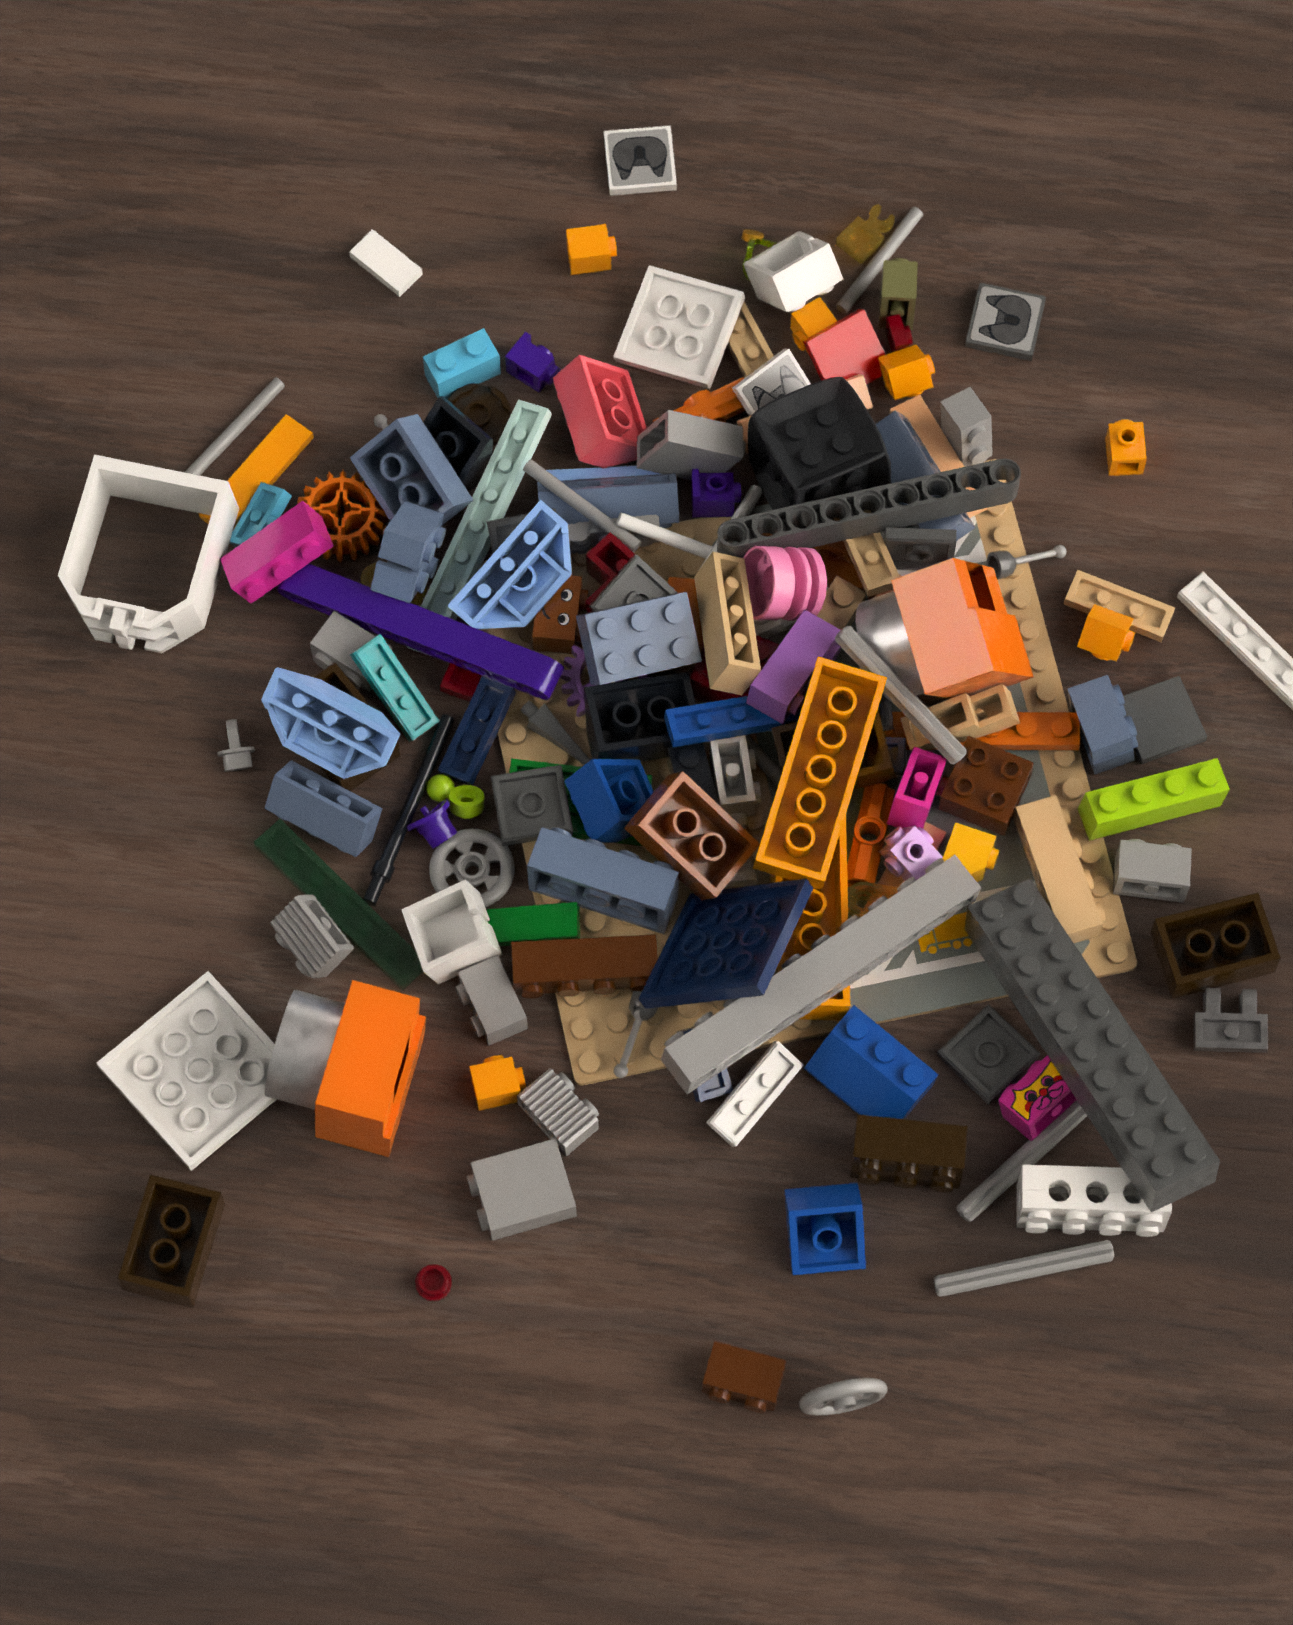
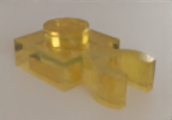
M876 204L871 208L867 221L858 216L836 238V245L861 265L884 242V235L881 233L889 231L894 225L895 216L892 214L883 221L876 218L881 213L882 206L880 204Z

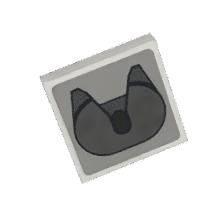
M671 126L604 131L610 196L677 190Z
M783 349L732 387V390L748 415L751 416L769 402L811 383L791 351Z

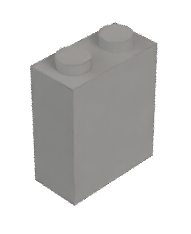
M667 410L637 436V468L661 474L675 473L676 477L688 480L692 478V469H699V473H725L744 456L746 444L743 440V426Z
M556 1138L471 1162L472 1175L466 1176L472 1197L479 1196L482 1209L476 1210L481 1230H489L492 1241L577 1216L576 1204Z

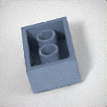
M418 414L396 419L349 457L390 521L404 501L443 513L442 525H444L474 501Z
M687 592L674 593L576 616L591 685L607 684L702 662Z

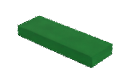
M577 902L486 909L490 919L488 923L493 927L499 946H511V942L580 938V906Z

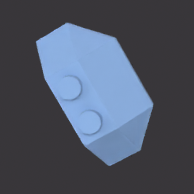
M540 500L447 606L469 626L476 629L526 627L572 575L568 523Z
M275 668L261 699L265 709L268 710L271 722L282 746L343 779L386 766L400 736L399 731L382 712L321 679L286 669Z

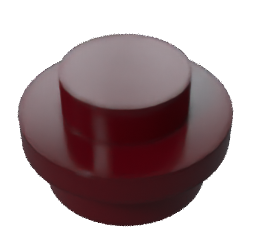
M431 1264L423 1267L417 1273L415 1287L423 1299L432 1302L440 1301L450 1293L452 1278L446 1268L441 1265Z

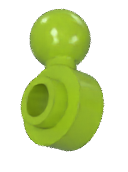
M437 774L429 779L426 787L428 796L436 802L448 799L450 802L449 810L454 815L462 819H471L483 812L484 792L480 788L473 785L455 787L452 779L444 774Z

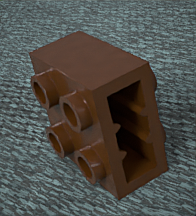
M968 736L964 744L967 750L966 755L955 764L950 763V765L954 766L950 777L944 775L937 788L936 795L940 796L939 810L1005 836L1014 816L1015 807L1019 805L1032 776L1034 762Z

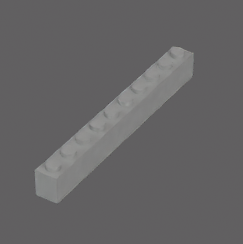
M956 855L946 861L942 858L934 861L926 868L925 875L917 880L914 877L907 879L897 888L898 893L889 899L886 896L880 897L869 906L868 913L860 918L857 915L850 917L839 927L841 931L832 937L828 934L823 935L811 945V951L802 957L797 953L786 960L781 966L783 969L773 975L764 996L728 999L723 1004L724 1009L715 1015L712 1012L704 1014L694 1023L695 1028L685 1035L680 1031L671 1036L664 1043L666 1047L664 1048L661 1061L686 1094L690 1093L975 902L981 890L980 885Z

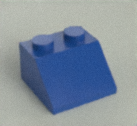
M591 759L565 780L571 800L576 806L584 824L586 834L590 839L601 843H616L632 837L624 827L654 792L640 760Z
M858 1183L784 1189L792 1275L866 1269L863 1205Z

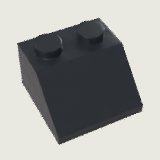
M439 396L423 423L467 490L475 489L492 456L493 439L444 396Z

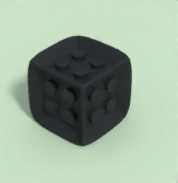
M843 377L821 380L786 394L762 406L750 417L748 423L749 459L757 482L772 510L891 484V463L883 438L858 394ZM803 525L795 526L800 529L806 528V526Z

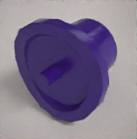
M448 799L440 802L431 811L428 810L426 805L423 806L420 810L424 817L406 826L408 831L417 829L432 849L457 833L446 812V809L450 806Z

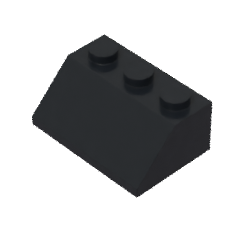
M682 672L584 687L587 738L592 759H636L642 762L667 758L668 747H672L664 719L665 710L696 705L689 673Z

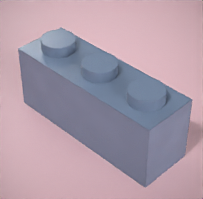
M291 760L274 775L264 809L276 814L280 819L289 821L304 829L310 835L319 837L332 844L340 851L357 857L372 842L383 808Z

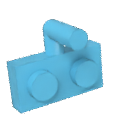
M261 482L234 528L229 543L236 548L279 518L292 496L282 488Z

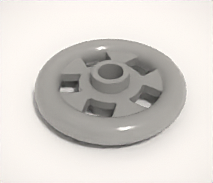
M473 828L459 830L451 838L437 846L429 864L430 880L437 893L450 887L446 878L452 874H455L459 882L466 879L473 887L485 883L487 892L481 894L485 907L496 903L507 893L515 873L514 859L508 846H502L501 839L495 834ZM473 843L487 846L486 854L482 855L478 852H471ZM453 849L462 854L456 860L455 865L445 860ZM489 863H500V876H489ZM470 866H475L479 869L475 875L466 873V869Z
M857 1378L831 1383L806 1393L799 1401V1408L803 1413L814 1416L833 1415L857 1410L881 1400L887 1393V1385L882 1380L876 1378Z

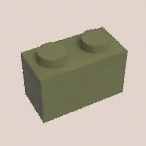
M904 258L883 261L879 328H886L887 317L900 314L903 326L909 325L910 330H913L918 262L909 261Z

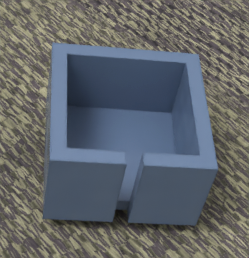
M404 501L384 530L378 557L388 561L386 563L378 560L376 563L370 590L407 603H411L417 592L423 593L428 577L433 578L438 566L439 559L435 558L434 554L436 548L441 547L446 533V528L441 527L444 517L443 513Z
M1105 675L1068 688L1071 712H1076L1078 716L1080 738L1094 774L1135 761L1133 749L1138 747L1137 731L1130 715L1126 716L1123 705L1125 701L1119 684L1112 686L1109 676Z

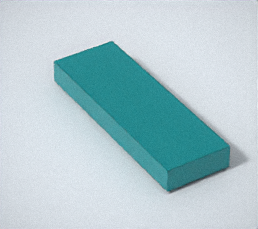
M381 634L375 636L350 654L409 742L415 740L440 722Z

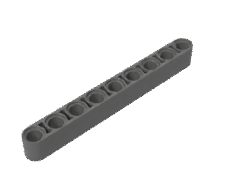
M1007 458L997 459L731 519L723 522L718 528L717 552L743 558L747 550L754 546H777L783 549L786 547L812 548L886 531V527L900 528L1012 502L1017 497L1021 470L1019 465L1013 460ZM999 480H1007L1009 482L1004 483L1000 482ZM966 487H971V488H975V490H968V489H965V488H966ZM931 495H939V496H942V497H941V498H935V497H932ZM904 502L908 505H899L897 503ZM871 510L874 511V513H866L864 511ZM830 518H839L841 520L833 521ZM803 525L806 526V528L800 529L795 526ZM763 533H770V534H773V535H772V536H763V535H761V534H763ZM728 541H737V542H739V543H737V544H730V543H727V542H728Z

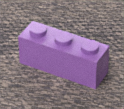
M804 610L752 682L746 703L781 724H784L790 714L797 715L805 700L803 695L809 687L818 656L835 661L842 647L835 641V636L840 629Z

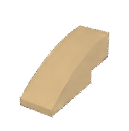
M1003 684L972 696L963 693L928 707L959 742L966 741L968 736L979 738L1020 724L1011 692ZM906 716L900 718L911 751L914 746L923 750L936 748Z

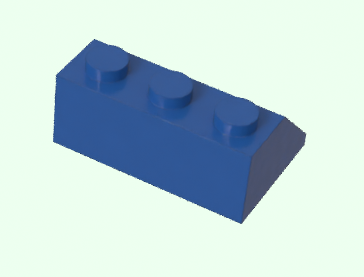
M855 1005L833 1028L804 1067L806 1072L858 1115L905 1119L933 1087L939 1075Z

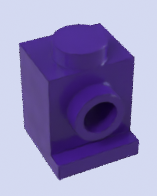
M527 332L523 333L505 356L506 372L538 393L541 392L546 384H553V377L560 372V368L555 365L553 354L542 345L535 346L532 344L531 335Z
M692 469V518L733 516L734 503H741V482H734L733 473H699V469Z

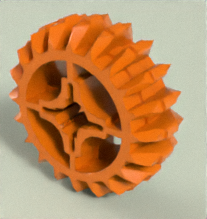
M342 470L340 477L334 478L333 474L328 472L327 480L324 482L318 477L315 478V488L305 485V497H298L297 504L304 501L322 516L326 528H330L335 532V535L329 534L334 546L323 553V557L326 560L332 554H336L337 560L341 563L344 555L350 554V558L355 561L357 551L360 550L368 555L370 552L368 544L378 546L380 543L378 535L384 534L386 528L384 524L388 523L389 518L365 481L361 482L360 474L356 472L351 478H347L346 472ZM348 497L359 500L367 508H362L361 504H354L348 500ZM342 506H344L345 513L340 526L339 517L342 514ZM360 528L356 532L349 534L352 530Z

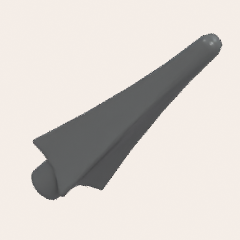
M530 700L524 704L520 711L529 718L527 728L546 738L583 765L591 760L561 726L545 703L540 708Z

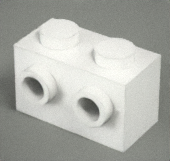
M746 735L710 741L709 756L719 805L728 814L745 813L747 817L755 816L756 803H761L759 781L753 782L751 770H756L754 749L747 748Z

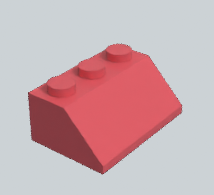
M578 355L553 377L557 397L561 403L566 426L570 431L578 460L600 468H608L637 460V436L647 426L629 371Z

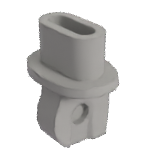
M237 719L226 720L230 749L217 752L218 757L223 758L224 771L230 772L252 768L251 753L255 751L254 747H241Z

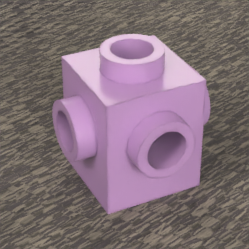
M899 826L885 837L884 841L887 844L879 851L886 859L883 862L885 867L896 877L901 876L904 881L911 877H914L916 880L926 874L925 870L929 865L943 858L932 845L934 841L929 833L923 828H917L916 826L903 828Z

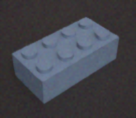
M541 827L527 864L530 891L567 903L577 902L582 908L665 934L678 898L679 872L675 871L671 865L662 861L650 863L641 860L637 854L628 850H620L619 852L610 850L597 840L586 839L583 841L572 837L569 832L560 828H551L549 830Z

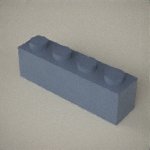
M895 410L876 424L890 458L891 483L941 472L906 416ZM931 495L932 497H935V498H941V497H942V496H939V495ZM904 502L899 503V505H908ZM967 513L918 523L921 529L957 530L956 541L976 528Z
M675 473L561 481L609 518H618L621 512L632 517L657 514L660 527L669 528L672 526V523H679L678 489ZM537 482L538 502L542 500L551 509L555 508L556 513L569 525L577 522H589V519Z

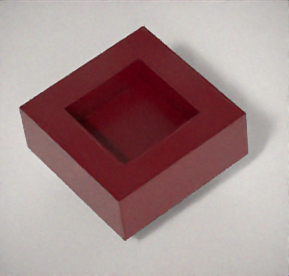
M900 314L887 317L885 334L891 353L913 345L909 325L903 326Z
M450 663L440 684V691L470 702L482 676Z

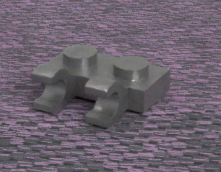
M1205 988V993H1203L1204 1012H1195L1193 1015L1194 1051L1266 1053L1268 1051V1014H1257V989L1241 990V994H1239L1240 1013H1220V988Z

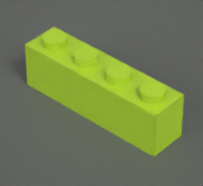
M1216 758L1086 792L1077 810L1090 841L1220 807L1230 788L1219 760Z

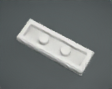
M774 1041L706 1123L730 1146L736 1147L804 1065L779 1041Z

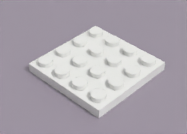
M209 971L97 1062L98 1068L190 1171L277 1100L265 1096L267 1074L275 1044Z

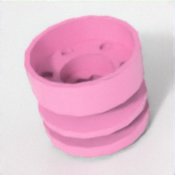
M754 546L747 550L743 558L746 566L753 619L778 620L781 618L794 621L800 617L804 610L816 616L818 615L826 597L827 576L822 557L815 549L808 547H786L783 549L777 546Z

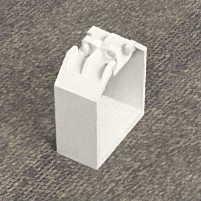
M94 454L58 577L95 640L112 643L115 635L119 647L129 650L133 649L136 639L146 640L145 650L162 654L205 628L223 566L220 558L227 553L239 511L238 503L228 481ZM110 495L211 515L187 599L165 612L145 609V607L81 595Z

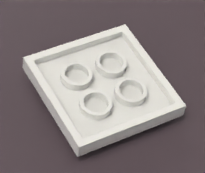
M649 265L613 358L621 364L710 389L745 300V295L742 291Z

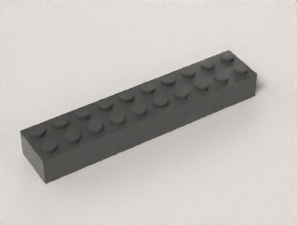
M1029 878L967 906L965 931L1150 1212L1152 1213L1214 1183L1220 1164L1219 1158L1032 880Z

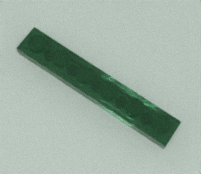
M281 819L276 821L254 841L255 847L303 895H314L321 906L325 908V911L329 913V917L341 929V932L401 991L423 972L417 952Z

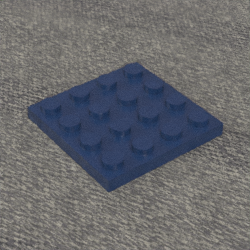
M805 878L723 889L717 898L701 900L694 893L689 894L640 994L639 1001L645 1009L764 996L814 889L810 882Z

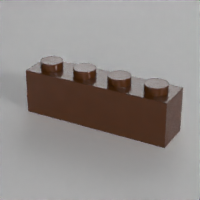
M656 934L511 942L514 991L516 995H521L523 998L528 999L539 998L543 996V993H558L559 996L570 997L578 995L579 991H594V993L600 995L612 994L616 991L615 989H630L632 992H642L658 960Z

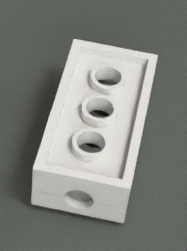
M1022 1165L1017 1182V1228H1025V1231L1029 1233H1045L1048 1229H1062V1232L1065 1234L1075 1235L1082 1234L1085 1230H1099V1233L1102 1235L1114 1236L1121 1234V1231H1136L1138 1236L1152 1237L1158 1235V1232H1164L1172 1213V1203L1151 1213L1123 1169L1119 1167Z

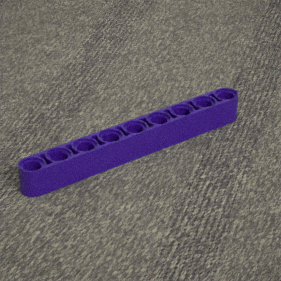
M312 564L304 566L280 583L276 589L279 594L293 602L329 616L335 611L364 630L377 635L381 634L382 637L543 700H550L565 669L562 664L548 656L412 603L370 590L371 587Z

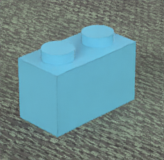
M484 328L423 356L424 374L437 398L444 396L448 399L458 388L468 384H480L501 374L500 355Z

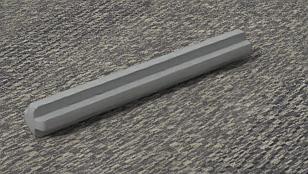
M849 625L837 633L835 641L862 670L887 677L883 692L951 764L959 762L967 753L965 747Z
M1076 1100L1034 1140H1028L956 1207L959 1215L965 1221H973L1019 1179L1022 1165H1034L1084 1120L1087 1114L1079 1102Z
M1104 1240L937 1275L934 1277V1288L937 1296L943 1297L1110 1262L1114 1259V1249L1111 1241Z

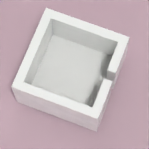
M801 231L743 263L757 298L785 312L801 309L806 304L805 301L816 295L830 292L836 283L843 280L829 243L817 238L813 239L812 236Z
M466 879L401 909L423 972L437 984L458 976V972L496 955L498 957L503 955L493 927L488 923L490 919L481 894Z

